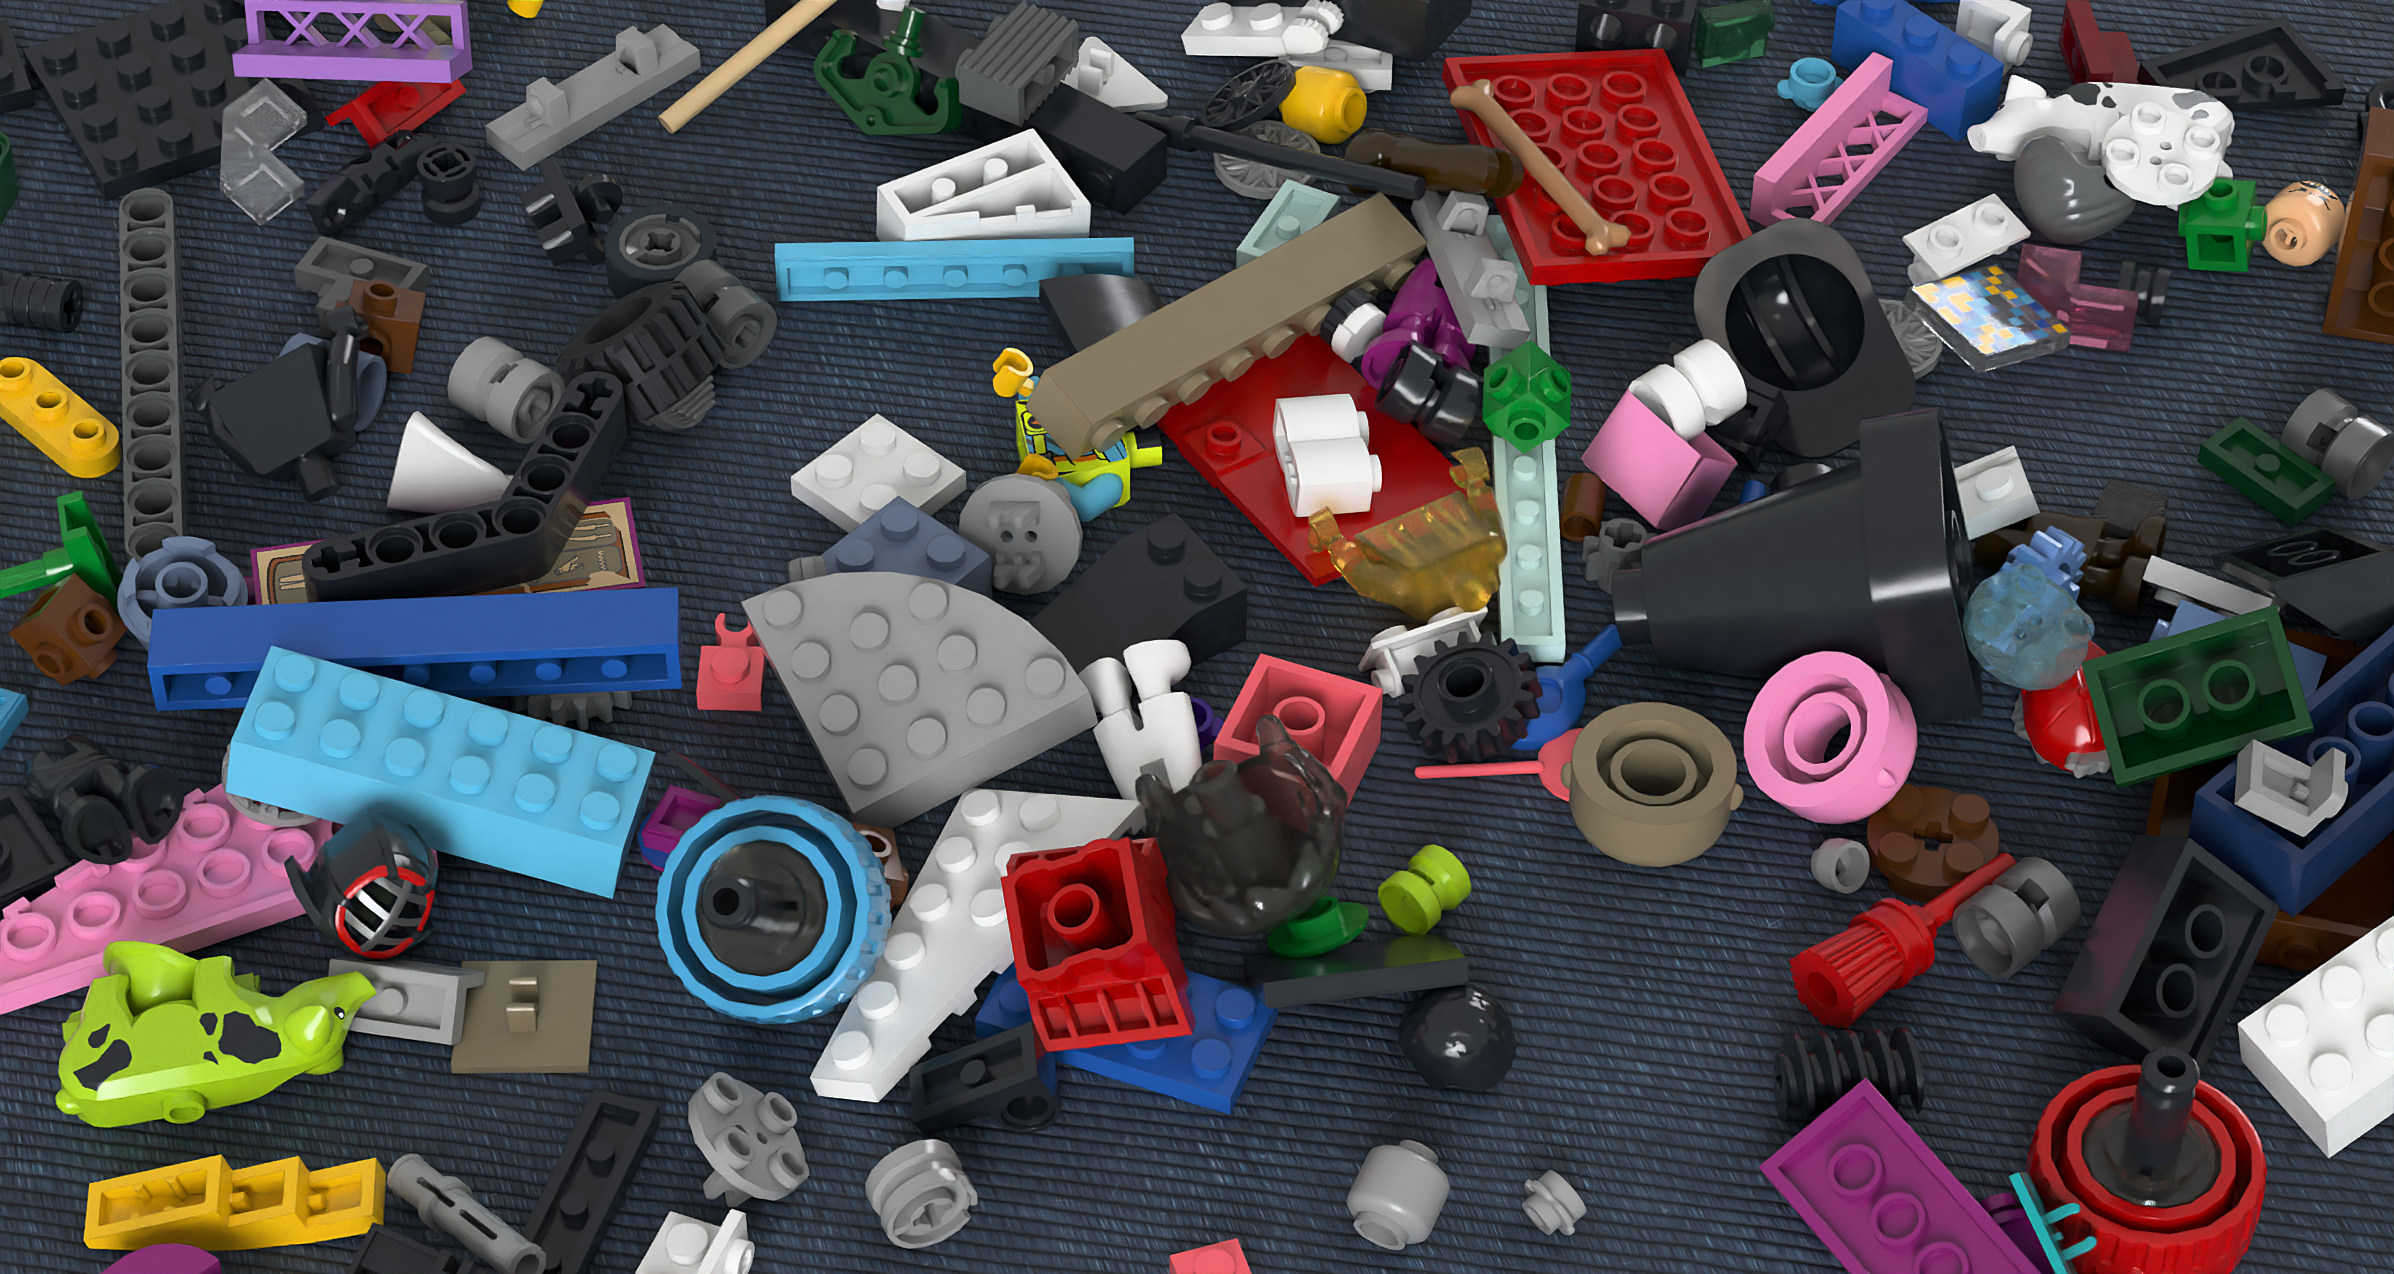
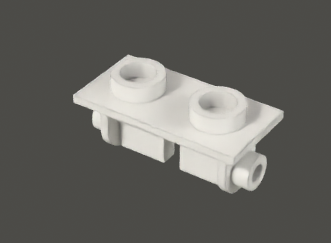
M1994 193L1903 236L1902 241L1915 254L1913 264L1908 267V276L1911 282L1918 287L1931 283L1935 286L1939 284L1941 279L1992 254L1999 255L2006 252L2009 246L2030 237L2031 232Z
M1485 605L1464 612L1463 607L1457 606L1439 612L1428 620V625L1407 631L1404 625L1386 629L1371 639V644L1358 665L1359 671L1363 672L1376 667L1377 670L1371 673L1373 686L1382 688L1383 695L1388 693L1392 698L1406 694L1401 683L1402 676L1419 674L1413 659L1417 655L1426 656L1429 659L1437 655L1434 642L1439 639L1446 643L1449 648L1457 645L1459 632L1466 631L1471 642H1479L1482 635L1478 627L1487 614L1488 609Z

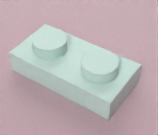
M1287 179L1237 248L1236 267L1238 268L1339 215L1340 196Z

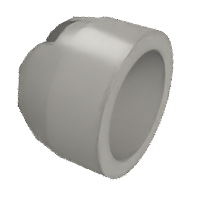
M1845 838L1825 840L1811 857V870L1814 878L1827 889L1845 894L1855 892L1863 885L1869 872L1870 859L1866 848L1859 842ZM1836 870L1840 872L1838 876H1836Z

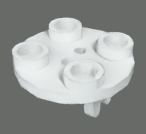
M2142 102L2133 107L2131 114L2122 116L2108 128L2100 150L2102 166L2106 168V175L2112 184L2131 198L2153 205H2167L2168 208L2178 212L2182 203L2199 198L2213 185L2220 164L2218 151L2220 138L2214 129L2200 125L2186 115L2165 110L2161 105L2154 102Z

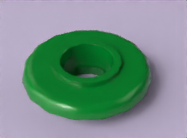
M1333 896L1317 897L1304 901L1286 913L1284 916L1285 922L1273 930L1267 939L1268 948L1277 956L1289 958L1314 957L1333 951L1351 942L1364 931L1369 922L1368 909L1359 903H1339L1338 899Z

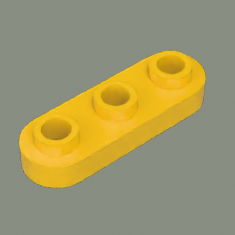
M9 357L0 361V417L67 473L75 477H100L118 466L122 459V447L118 430L110 421L36 361L22 357Z

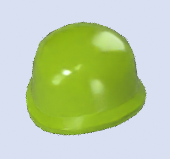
M115 941L105 947L103 966L110 976L123 974L130 977V987L126 997L133 1017L151 1007L166 1002L192 1000L195 965L200 960L188 957L169 947L146 942Z

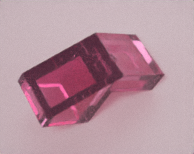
M2023 243L2015 289L2021 288L2051 315V317L2044 318L2050 325L2049 327L2052 328L2051 326L2061 324L2068 331L2058 333L2052 328L2069 344L2128 352L2139 292L2079 284L2083 252ZM2026 304V306H2027L2031 311H2033L2040 319H2042L2034 310H2032V309Z

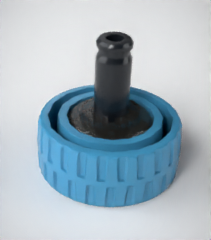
M761 795L750 799H737L727 802L721 809L711 810L703 815L695 826L689 827L680 837V842L669 853L665 861L663 874L659 877L656 890L658 896L655 906V920L658 924L659 933L657 936L660 947L665 951L669 967L674 975L680 977L684 987L694 997L704 1000L706 1006L736 1019L759 1024H789L807 1021L809 1018L823 1016L833 1011L836 1005L847 1002L857 994V990L862 983L870 979L875 972L877 961L883 956L887 946L886 938L892 922V914L890 913V900L892 897L890 885L885 880V869L880 858L874 855L871 848L872 845L866 837L856 831L849 821L827 808L807 800L787 796Z

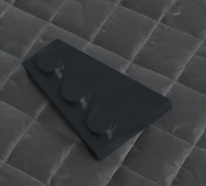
M2283 16L2141 62L2137 75V81L2141 85L2190 89L2207 93L2223 103L2231 112L2342 105L2346 92V87Z

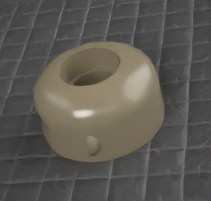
M1638 702L1621 705L1601 713L1590 721L1577 736L1571 761L1563 765L1560 773L1563 785L1569 789V805L1576 826L1586 840L1606 855L1621 862L1641 867H1664L1680 864L1703 854L1722 835L1732 810H1736L1741 805L1744 796L1741 786L1736 783L1737 762L1730 741L1722 731L1704 716L1684 707L1667 703ZM1641 793H1655L1662 796H1648Z

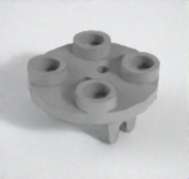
M1018 473L994 477L989 481L983 482L975 489L960 514L958 534L991 555L992 585L1001 591L1020 595L1049 591L1068 577L1081 555L1083 531L1077 511L1071 504L1068 490L1056 481H1044L1039 477ZM1004 531H1009L1013 538L1006 537ZM1028 531L1035 532L1037 538H1032Z
M723 1072L714 1073L696 1089L688 1102V1122L692 1130L694 1143L698 1145L711 1166L715 1169L703 1184L707 1199H716L725 1192L726 1202L729 1207H737L752 1196L775 1201L790 1195L808 1178L809 1168L805 1161V1154L797 1133L793 1128L797 1123V1114L790 1102L782 1095L775 1092H769L764 1095L755 1088L740 1080L733 1079Z

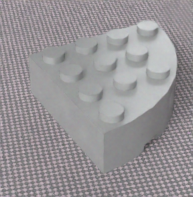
M890 571L835 573L787 583L741 602L762 650L855 823L893 829L1099 724L1089 690L1064 655L1029 622L990 598L934 578Z

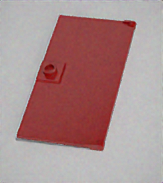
M1308 332L1296 338L1293 344L1278 357L1270 359L1267 355L1254 361L1252 366L1238 379L1232 382H1228L1225 378L1212 384L1210 389L1196 402L1190 405H1185L1182 401L1170 407L1166 414L1155 423L1177 445L1179 453L1213 488L1218 487L1315 588L1459 525L1465 527L1482 520L1490 514L1493 508V503L1423 435L1419 434V431L1410 422L1408 424H1401L1374 409V401L1378 391L1368 384L1348 362L1338 356L1329 345L1322 341L1319 334L1311 336ZM1349 393L1353 399L1356 411H1364L1366 413L1369 426L1367 449L1369 455L1377 454L1379 457L1382 474L1381 489L1379 492H1372L1370 511L1296 517L1289 502L1285 475L1280 467L1274 444L1272 429L1276 399Z

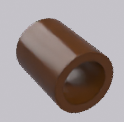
M1576 473L1566 479L1559 512L1560 534L1566 539L1584 543L1585 536H1599L1607 495V486L1600 477L1591 473Z

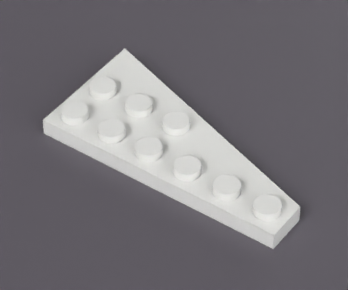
M972 788L962 793L888 931L886 938L887 946L883 956L879 958L875 965V972L867 982H863L858 988L857 994L850 1001L810 1076L817 1095L879 1102L909 1071V1068L914 1066L932 1047L929 1040L931 1033L951 1013L962 1016L977 1000L974 989L991 971L1002 974L1012 964L1014 956L1001 884V877L1007 876L1006 864L1011 854L1084 846L1088 842L1101 838L1116 841L1125 832L1135 835L1149 821L1143 801Z

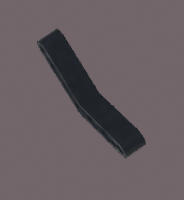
M601 371L586 372L575 377L567 386L500 500L335 537L313 544L305 551L302 557V571L308 603L469 596L530 582L545 576L551 571L626 442L628 432L621 381L615 375Z

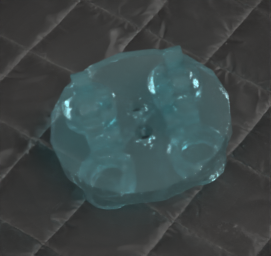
M2020 564L2012 571L1999 572L1982 581L1965 604L1962 625L1970 651L1986 671L2005 684L2029 691L2053 689L2071 679L2087 656L2088 644L2094 635L2095 628L2090 616L2080 609L2068 591L2047 578L2039 568L2030 564Z

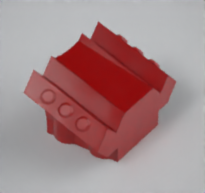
M1129 837L1116 841L1101 838L1088 842L1084 846L1010 855L1006 864L1007 876L1001 877V884L1017 979L1019 984L1028 993L1031 1017L1046 1052L1158 1040L1193 1034L1197 1022L1186 995L1189 980L1185 972L1183 960L1180 957L1175 931L1176 910L1165 884L1168 870L1155 837L1130 840Z

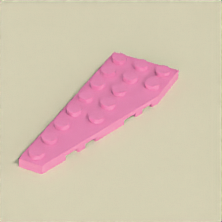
M222 783L205 794L199 788L184 796L179 819L169 834L158 844L147 845L131 829L129 832L132 838L133 849L132 854L126 861L107 865L94 864L83 859L54 877L56 887L32 902L22 897L2 910L4 919L0 921V1015L89 986L96 978L110 976L103 966V952L105 947L111 942L138 941L153 943L185 954L306 914L307 912L295 896L284 862L293 855L307 872L317 857V851L324 842H328L345 825L325 819L294 827L266 825L252 820L238 811L228 800ZM255 801L254 803L261 806L263 802ZM278 807V811H283V812H290V811H292V810H289V809H285V808ZM430 849L431 852L433 853L434 857H435V861H436V865H437V870H438V869H439V866H438L437 852H436V850Z

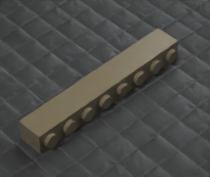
M1380 192L1044 370L1025 408L1072 461L1093 449H1096L1099 453L1105 452L1114 446L1126 431L1140 425L1142 429H1146L1159 421L1168 409L1182 401L1185 405H1190L1196 402L1210 389L1212 384L1225 378L1228 382L1238 379L1252 366L1254 361L1267 355L1270 359L1278 357L1293 344L1296 338L1308 332L1311 336L1320 334V327L1325 320L1326 314L1333 308L1335 302L1348 291L1360 287L1375 298L1377 294L1388 288L1392 292L1400 290L1409 274L1416 267L1415 263L1428 242L1388 198Z

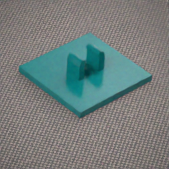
M2017 1172L2009 1176L2055 1274H2078L2071 1259L2092 1250L2098 1243L2097 1238L2093 1236L2087 1237L2084 1241L2066 1249L2061 1242L2064 1239L2063 1233H2057L2053 1223L2072 1214L2080 1213L2081 1205L2078 1203L2066 1204L2047 1213L2030 1173Z

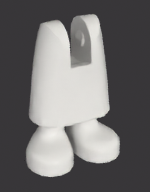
M1154 640L1128 647L1123 653L1127 669L1118 660L1107 657L1091 663L1078 674L1091 694L1095 712H1101L1103 720L1093 729L1106 766L1122 799L1143 801L1149 821L1141 828L1146 835H1152L1167 828V817L1160 794L1171 789L1180 808L1188 818H1193L1207 812L1200 744L1190 696L1184 692L1171 693V686L1184 678L1191 666L1188 649L1184 643L1178 640ZM1129 673L1137 687L1142 702L1138 704L1142 720L1133 712L1131 707L1132 683Z

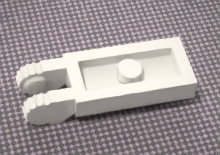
M1309 0L1304 7H1281L1276 3H1266L1257 7H1231L1227 3H1215L1205 6L1199 12L1198 16L1181 35L1186 55L1286 57L1288 54L1307 55L1309 52L1313 55L1315 52L1319 54L1325 48L1330 39L1328 38L1329 34L1333 35L1339 30L1344 21L1342 19L1344 14L1341 13V9L1337 7V4L1334 5L1331 1L1326 2L1325 0L1323 2H1320V0Z

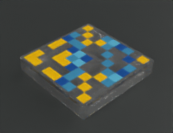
M1997 264L1910 286L1903 302L1918 319L1977 373L2066 349L2072 335V331Z

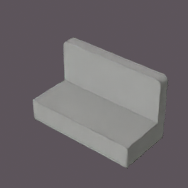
M354 955L330 959L328 972L329 977L358 971L372 984L377 992L376 996L364 1002L355 1013L349 1031L448 1045L461 1043L467 988L482 986L485 980V971L395 958L384 961H367Z

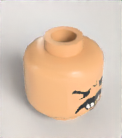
M2313 181L2292 183L2282 189L2266 205L2268 212L2267 232L2265 240L2261 241V243L2272 257L2283 264L2294 267L2311 265L2321 259L2335 246L2340 238L2345 217L2344 207L2337 195L2323 184Z

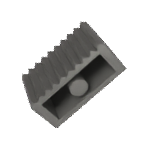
M1025 0L1020 1L1006 17L997 16L991 22L986 38L975 50L971 48L964 50L958 59L955 78L959 81V103L1022 127L1025 119L1029 120L1030 114L1035 113L1037 106L1040 107L1042 101L1047 100L1049 93L1052 94L1054 88L1059 87L1060 81H1064L1067 74L1070 75L1072 68L1077 67L1079 62V25L1074 19L1068 21L1064 15L1058 17L1054 11L1048 13L1044 7L1038 9L1035 4L1029 6Z

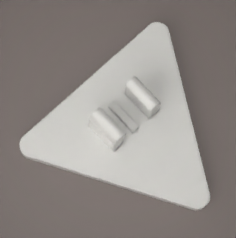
M1097 37L1085 39L1079 49L1077 67L1072 68L1070 75L1067 74L1064 81L1061 80V82L1123 113L1164 109L1168 105V96Z

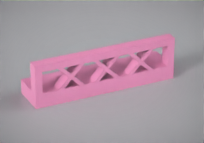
M1873 52L1754 174L1750 219L1768 227L1784 219L1797 218L1784 212L1787 208L1812 205L1815 214L1810 219L1829 226L1927 122L1928 108L1889 91L1893 60ZM1882 110L1903 121L1900 124L1877 126L1874 117ZM1871 144L1874 151L1872 154L1847 156L1845 148L1851 145ZM1842 174L1845 182L1843 185L1818 188L1815 181L1820 176Z

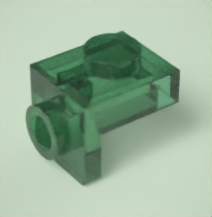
M1737 0V3L1699 10L1694 54L1702 68L1766 55L1768 31H1772L1775 24L1774 11L1770 0Z

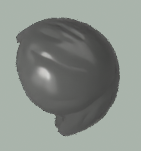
M2051 135L2035 137L2024 144L2018 153L2013 172L2014 188L2018 203L2032 228L2051 242L2069 245L2093 239L2119 226L2135 209V199L2118 188H2110L2105 183L2103 177L2106 174L2105 167L2083 165L2071 149L2057 137Z

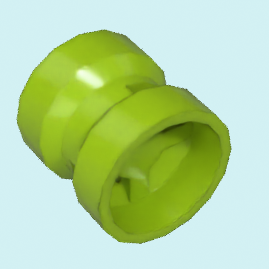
M1434 844L1426 845L1410 859L1407 871L1393 873L1378 888V899L1387 918L1398 929L1411 936L1425 935L1441 920L1442 910L1455 909L1471 893V881L1462 863L1451 852Z

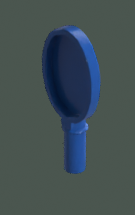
M1608 625L1581 650L1572 653L1564 665L1535 668L1543 689V696L1536 699L1541 714L1538 719H1530L1527 727L1529 735L1525 739L1520 738L1510 748L1517 750L1540 749L1545 743L1560 737L1568 730H1572L1577 726L1584 714L1587 692L1583 681L1586 678H1592L1594 671L1623 647L1616 625Z

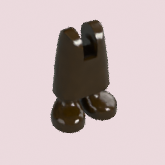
M1381 128L1365 129L1355 136L1347 147L1344 156L1345 160L1422 177L1426 181V190L1437 192L1440 195L1457 191L1482 195L1484 197L1502 198L1516 192L1524 179L1522 163L1509 151L1490 148L1485 145L1438 142L1418 136H1409L1404 133H1392ZM1346 184L1348 190L1355 195L1368 196L1378 193L1377 191ZM1383 193L1392 203H1409L1412 201L1411 199Z
M2039 509L2040 513L1982 535L1977 541L1974 549V558L1977 563L1998 573L2006 562L2009 552L2022 543L2029 546L2035 532L2040 530L2045 534L2049 526H2054L2057 529L2060 528L2085 545L2082 552L2087 555V559L2079 568L2083 572V576L2076 583L2080 587L2077 600L2083 601L2089 595L2106 601L2123 615L2138 618L2144 610L2148 590L2153 587L2143 580V576L2151 556L2160 559L2162 557L2168 519L2153 514L2146 516L2139 522L2129 539L2109 540L2107 539L2109 519Z

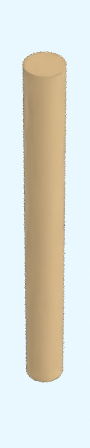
M837 0L799 1L660 114L658 118L668 132L674 134Z

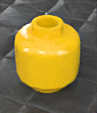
M1310 65L1303 66L1295 71L1296 85L1290 95L1279 105L1285 125L1309 134L1316 142L1325 144H1341L1359 130L1366 116L1367 100L1357 79L1347 71Z

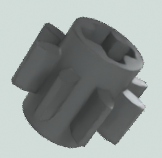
M1617 518L1608 522H1601L1599 537H1584L1582 560L1586 562L1585 579L1587 581L1596 580L1597 585L1603 591L1612 594L1613 571L1641 567L1643 542L1657 535L1655 533L1647 534L1641 524L1627 518Z

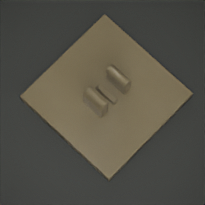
M597 960L462 961L461 968L485 971V980L482 986L467 988L461 1043L453 1044L451 1073H589L598 973Z

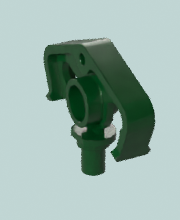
M904 5L897 30L891 31L890 36L883 37L882 45L888 48L889 51L880 53L871 60L862 79L846 78L841 71L843 59L855 53L856 40H858L859 35L853 29H836L831 39L815 59L814 74L819 84L855 124L868 135L949 134L954 132L962 121L963 105L959 103V81L956 78H939L934 89L939 105L933 115H928L914 101L920 90L921 75L917 65L910 60V57L922 58L924 54V49L920 47L921 40L918 39L926 12L921 9Z

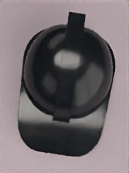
M1808 218L1781 220L1720 251L1701 270L1693 296L1694 315L1703 340L1709 339L1724 349L1734 361L1739 371L1780 388L1790 409L1773 441L1785 452L1799 458L1811 460L1830 457L1860 442V418L1906 412L1911 409L1916 392L1913 369L1885 316L1859 256L1850 243L1830 226Z

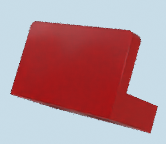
M459 79L452 83L375 81L327 115L325 119L333 127L349 117L371 147L376 142H381L389 135H393L399 129L413 131L467 90Z

